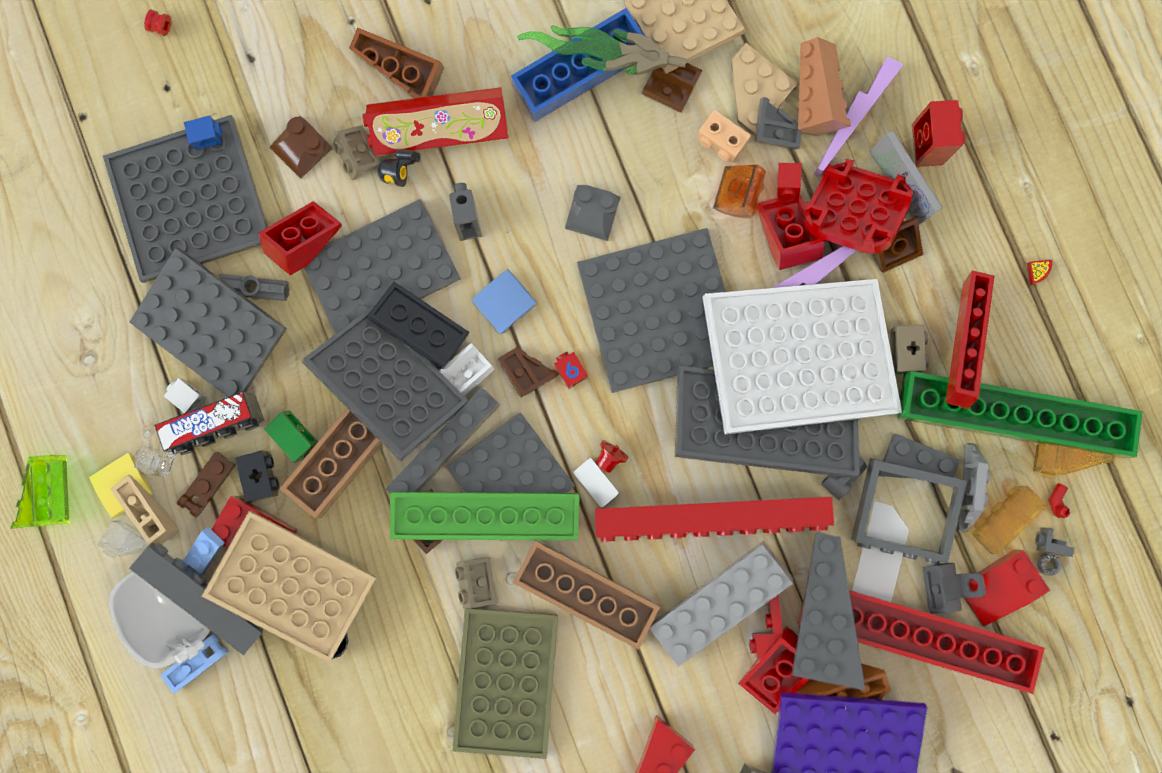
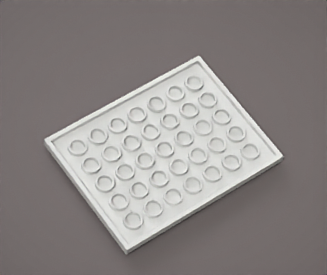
M877 279L710 293L703 296L725 434L902 413Z

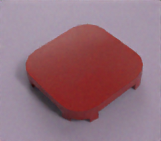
M845 159V163L833 166L829 164L824 169V176L810 202L806 204L804 222L808 231L818 238L863 253L875 254L887 250L894 242L911 204L913 190L905 182V177L897 174L896 178L892 179L853 166L854 160Z

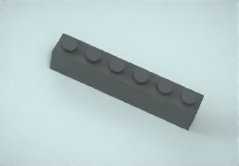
M481 387L390 483L386 490L390 494L391 491H420L495 412L500 404Z
M151 542L129 569L244 655L262 634L264 628L202 597L208 586L205 583L207 580L197 572L192 573L188 570V566L183 560L179 558L174 559L167 554L169 551L163 545Z

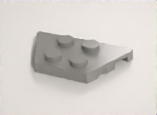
M966 443L962 479L966 480L967 484L957 531L968 532L984 511V507H986L988 502V494L985 493L986 483L990 480V470L988 469L986 459L978 446Z

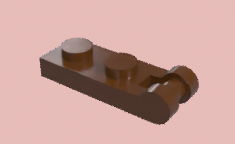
M215 452L185 494L179 498L177 505L181 508H187L190 514L197 518L236 465L218 452ZM195 495L200 498L198 503L191 501Z

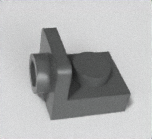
M1040 528L1035 538L1036 550L1073 557V547L1066 546V541L1052 539L1053 529Z

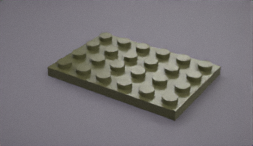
M465 608L453 739L454 752L547 759L558 615Z

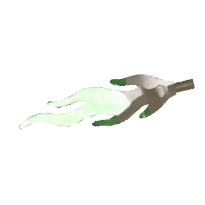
M555 25L551 26V30L557 35L583 39L580 41H562L540 31H529L517 36L518 40H537L561 55L585 54L595 56L603 61L582 58V64L598 70L610 71L634 65L626 68L627 75L644 74L667 65L685 67L686 58L669 55V52L663 50L648 37L642 34L623 32L618 29H614V36L634 45L621 43L605 32L591 27L559 28Z

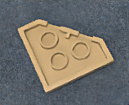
M745 43L731 60L737 108L736 115L737 123L755 136L760 99L763 97L770 100L769 103L778 109L798 83Z

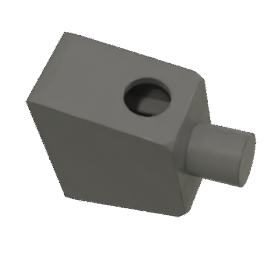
M456 183L453 186L454 192L450 193L449 197L453 221L459 239L463 241L482 237L472 190L467 189L466 183Z

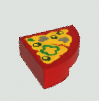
M1052 259L1027 263L1030 285L1043 281L1049 275L1052 269Z

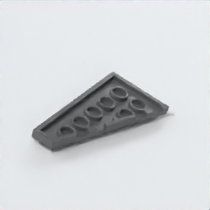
M816 532L792 675L865 690L841 538Z

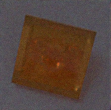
M758 164L725 166L713 209L734 217H753L758 208L759 195L764 188L765 169Z

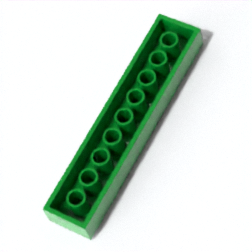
M913 371L903 375L900 395L902 413L898 414L897 419L1124 459L1137 457L1143 411L980 383L979 398L967 409L945 403L948 377Z

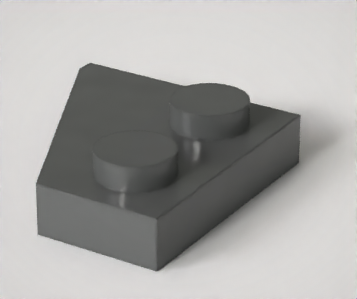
M761 98L755 142L794 150L799 149L802 131L798 130V122L790 119L788 114L782 109L778 110L769 103L770 100L768 98Z

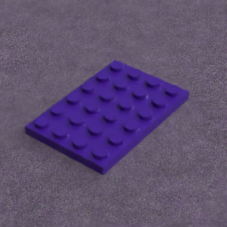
M781 692L771 773H917L927 706L925 703Z

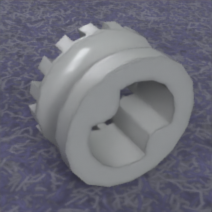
M1046 554L1039 558L1037 566L1044 575L1053 576L1062 570V561L1056 555ZM1052 559L1054 561V568H1049L1047 571L1044 563Z

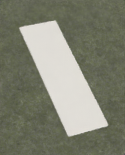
M875 501L866 536L906 545L909 528L893 506ZM872 545L871 549L863 548L852 591L891 602L903 553L894 551V554L884 553L880 551V547Z

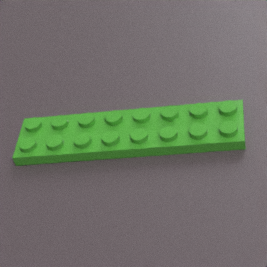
M391 491L390 540H578L579 493Z

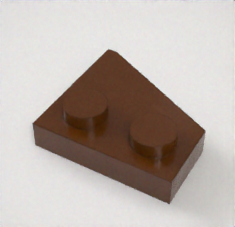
M518 347L497 359L520 398H523L559 375L557 371H552L541 364V361L528 356L526 352Z

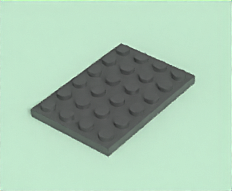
M421 199L326 245L312 262L304 267L335 333L339 332L371 306L374 307L393 282H396L418 298L423 299L461 280Z
M180 248L174 249L129 322L227 397L247 391L287 330L285 326Z
M371 306L303 358L302 363L402 461L458 413L469 400L425 357L368 320L367 315L374 308Z

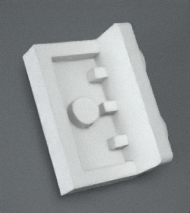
M471 343L463 348L439 372L465 396L495 369Z

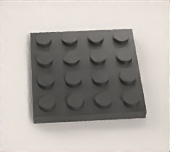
M521 412L447 466L465 492L566 493L575 486Z

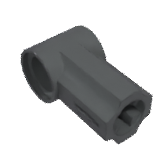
M859 457V475H861L868 466ZM828 475L821 485L837 500H840L852 488L851 484L857 478Z

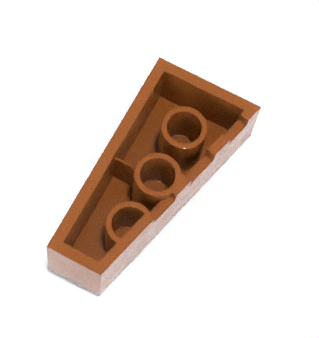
M358 27L349 47L358 58L412 98L433 96L444 70V66L439 60Z

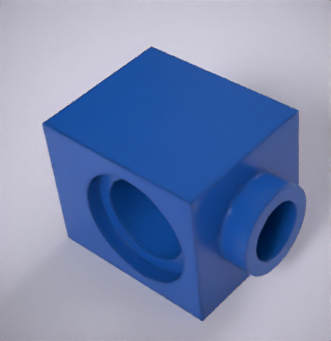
M210 115L184 122L188 142L195 150L222 144L221 135H223L221 124L216 122Z

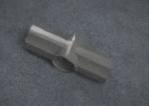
M224 274L219 276L220 279L243 296L254 300L286 301L289 297L288 281L256 278L254 276L244 277ZM257 283L256 290L250 293V286Z

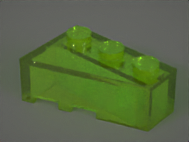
M49 454L28 457L21 485L24 488L21 500L17 501L16 507L18 512L16 520L12 522L10 529L70 524L66 455Z

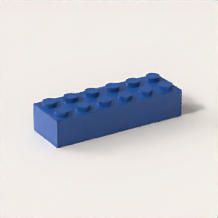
M627 8L511 75L512 86L535 122L627 68L606 71V61L622 57L619 42L626 45H634L627 42L628 33L644 35Z

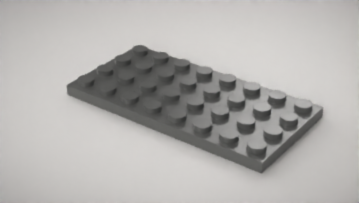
M679 366L677 369L674 457L857 478L860 476L858 419L725 434L715 371Z

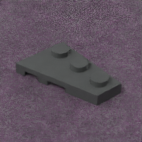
M893 434L883 461L954 477L960 459L898 434ZM879 471L878 477L911 478L885 471Z

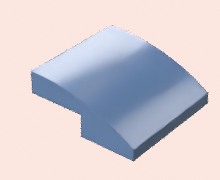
M509 269L495 278L472 299L473 303L499 334H503L537 304L535 299Z

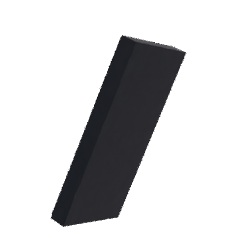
M396 282L391 284L367 315L368 320L441 369L446 367L470 333Z

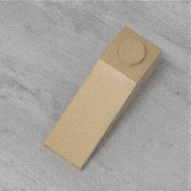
M131 475L126 476L111 488V491L148 545L151 542L162 545L179 531L168 513Z

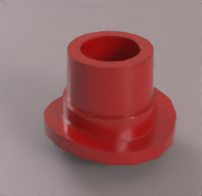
M602 440L600 443L602 450L595 463L605 472L611 473L617 464L626 463L629 457L619 449V446H614Z

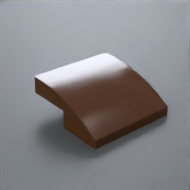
M688 63L685 64V67H678L668 73H665L662 67L652 71L643 88L642 95L682 113L702 70Z

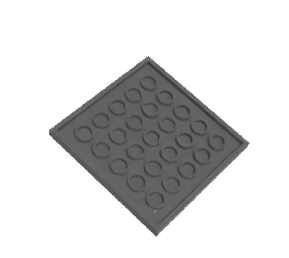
M232 115L215 120L220 122L223 130V135H221L222 144L195 150L188 142L186 130H182L103 156L140 282L145 283L155 280L175 248L182 249L200 264H204L261 245L258 233L268 226L235 119Z
M708 228L577 262L612 393L677 376L679 366L703 369L714 366L703 296L705 294L726 291Z

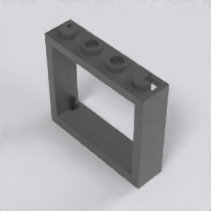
M870 458L851 539L858 542L857 546L871 549L872 545L880 547L881 552L894 554V551L902 552V556L916 560L917 556L926 558L925 562L939 565L940 561L948 563L967 481ZM879 471L954 487L939 552L864 536Z

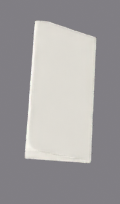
M591 458L573 472L601 508L620 494Z

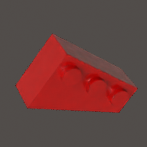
M656 715L635 773H678L693 754L695 748L692 743Z

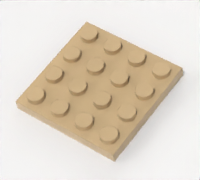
M624 0L625 7L644 36L654 41L663 50L669 52V55L686 58V63L743 35L745 32V28L727 0ZM667 65L662 68L665 73H668L679 66Z

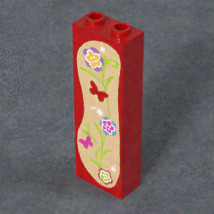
M502 87L367 104L366 113L362 114L364 127H368L370 133L367 134L369 148L373 147L375 156L392 154L399 149L415 151L508 138Z

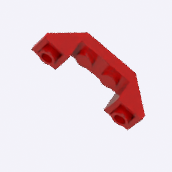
M779 594L765 603L768 607V614H765L766 628H770V631L752 633L753 639H749L751 654L754 653L757 659H763L764 655L783 633Z

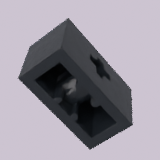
M261 450L235 457L245 502L252 503L279 496L277 491L280 489L279 481L276 476L274 477L272 470L274 468V460L268 451ZM261 472L263 476L256 480V476Z

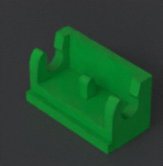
M291 411L280 412L264 428L294 463L304 459L318 443Z

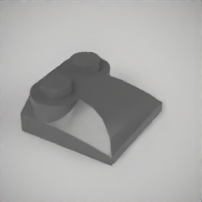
M577 185L565 229L608 241L620 202V196L589 185Z

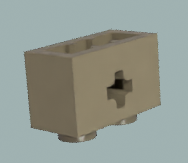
M902 325L891 329L892 361L895 374H906L910 371L922 373L926 371L929 365V356L925 354L928 334L924 331V325ZM908 346H910L911 349H914L913 353H911V351H907Z

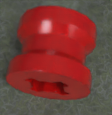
M149 10L144 20L145 30L151 33L155 31L160 36H167L171 29V16L164 13L159 14L155 10Z

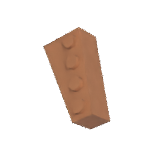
M819 37L801 43L798 130L814 136L851 126L850 119L846 117L847 102L843 100L842 89H844L843 81L839 79L838 74L840 64L836 44Z

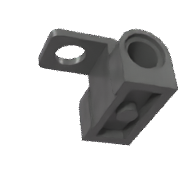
M940 563L939 565L934 564L922 567L930 614L961 611L960 598L984 597L986 595L984 579L981 573L956 574L955 563ZM971 579H975L978 583V590L976 592L970 589L969 581Z

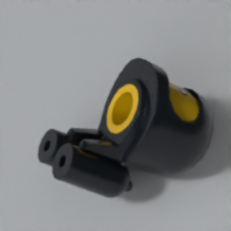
M399 149L394 152L397 159H385L379 164L378 176L386 184L395 183L398 187H404L407 182V166L420 162L421 155L420 153H415V151Z

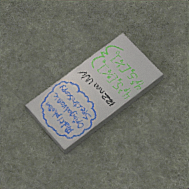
M892 130L887 133L870 150V153L886 177L895 179L897 174L905 177V182L913 190L908 213L912 218L917 217L920 225L942 209V206L894 131Z

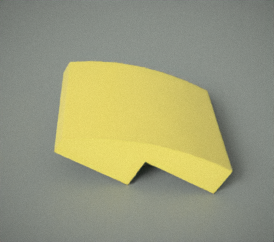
M129 452L89 477L100 501L113 519L124 513L125 510L111 491V488L126 476L131 475L150 495H153L146 476L141 474L134 456Z

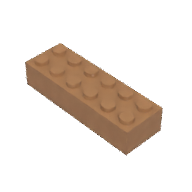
M346 408L281 486L280 490L315 519L322 518L383 443Z
M537 540L534 541L513 581L515 585L638 650L660 609L658 604Z

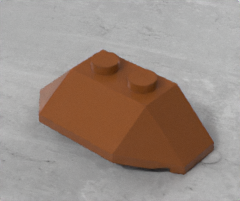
M861 663L865 690L809 679L797 693L882 700L885 694L891 692L885 670Z

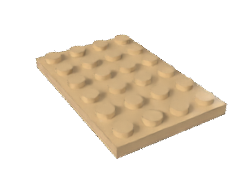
M249 511L202 597L330 663L373 585L376 576L266 518Z

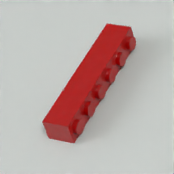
M972 270L962 285L945 402L947 404L969 409L979 398L994 275Z

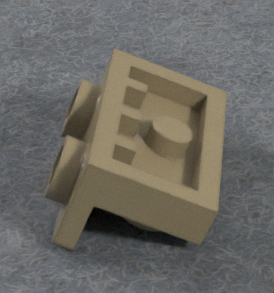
M363 125L338 131L333 142L334 150L340 155L343 161V169L346 174H349L351 180L356 179L360 173L378 168L380 161L377 155H374L373 147L369 148L367 133Z
M490 557L457 562L455 577L459 581L460 591L458 597L463 608H476L496 604Z

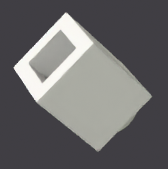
M179 378L168 385L167 392L164 395L166 399L183 413L198 409L207 398L186 380Z

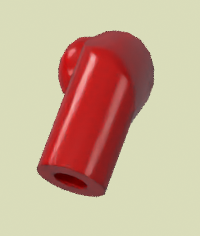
M1060 483L1056 484L1048 502L1053 515L1064 519L1070 515V509L1064 505L1062 500L1068 487Z

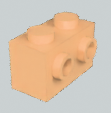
M716 110L711 113L697 135L702 146L708 149L712 148L722 160H729L732 163L739 156L751 137L749 133Z

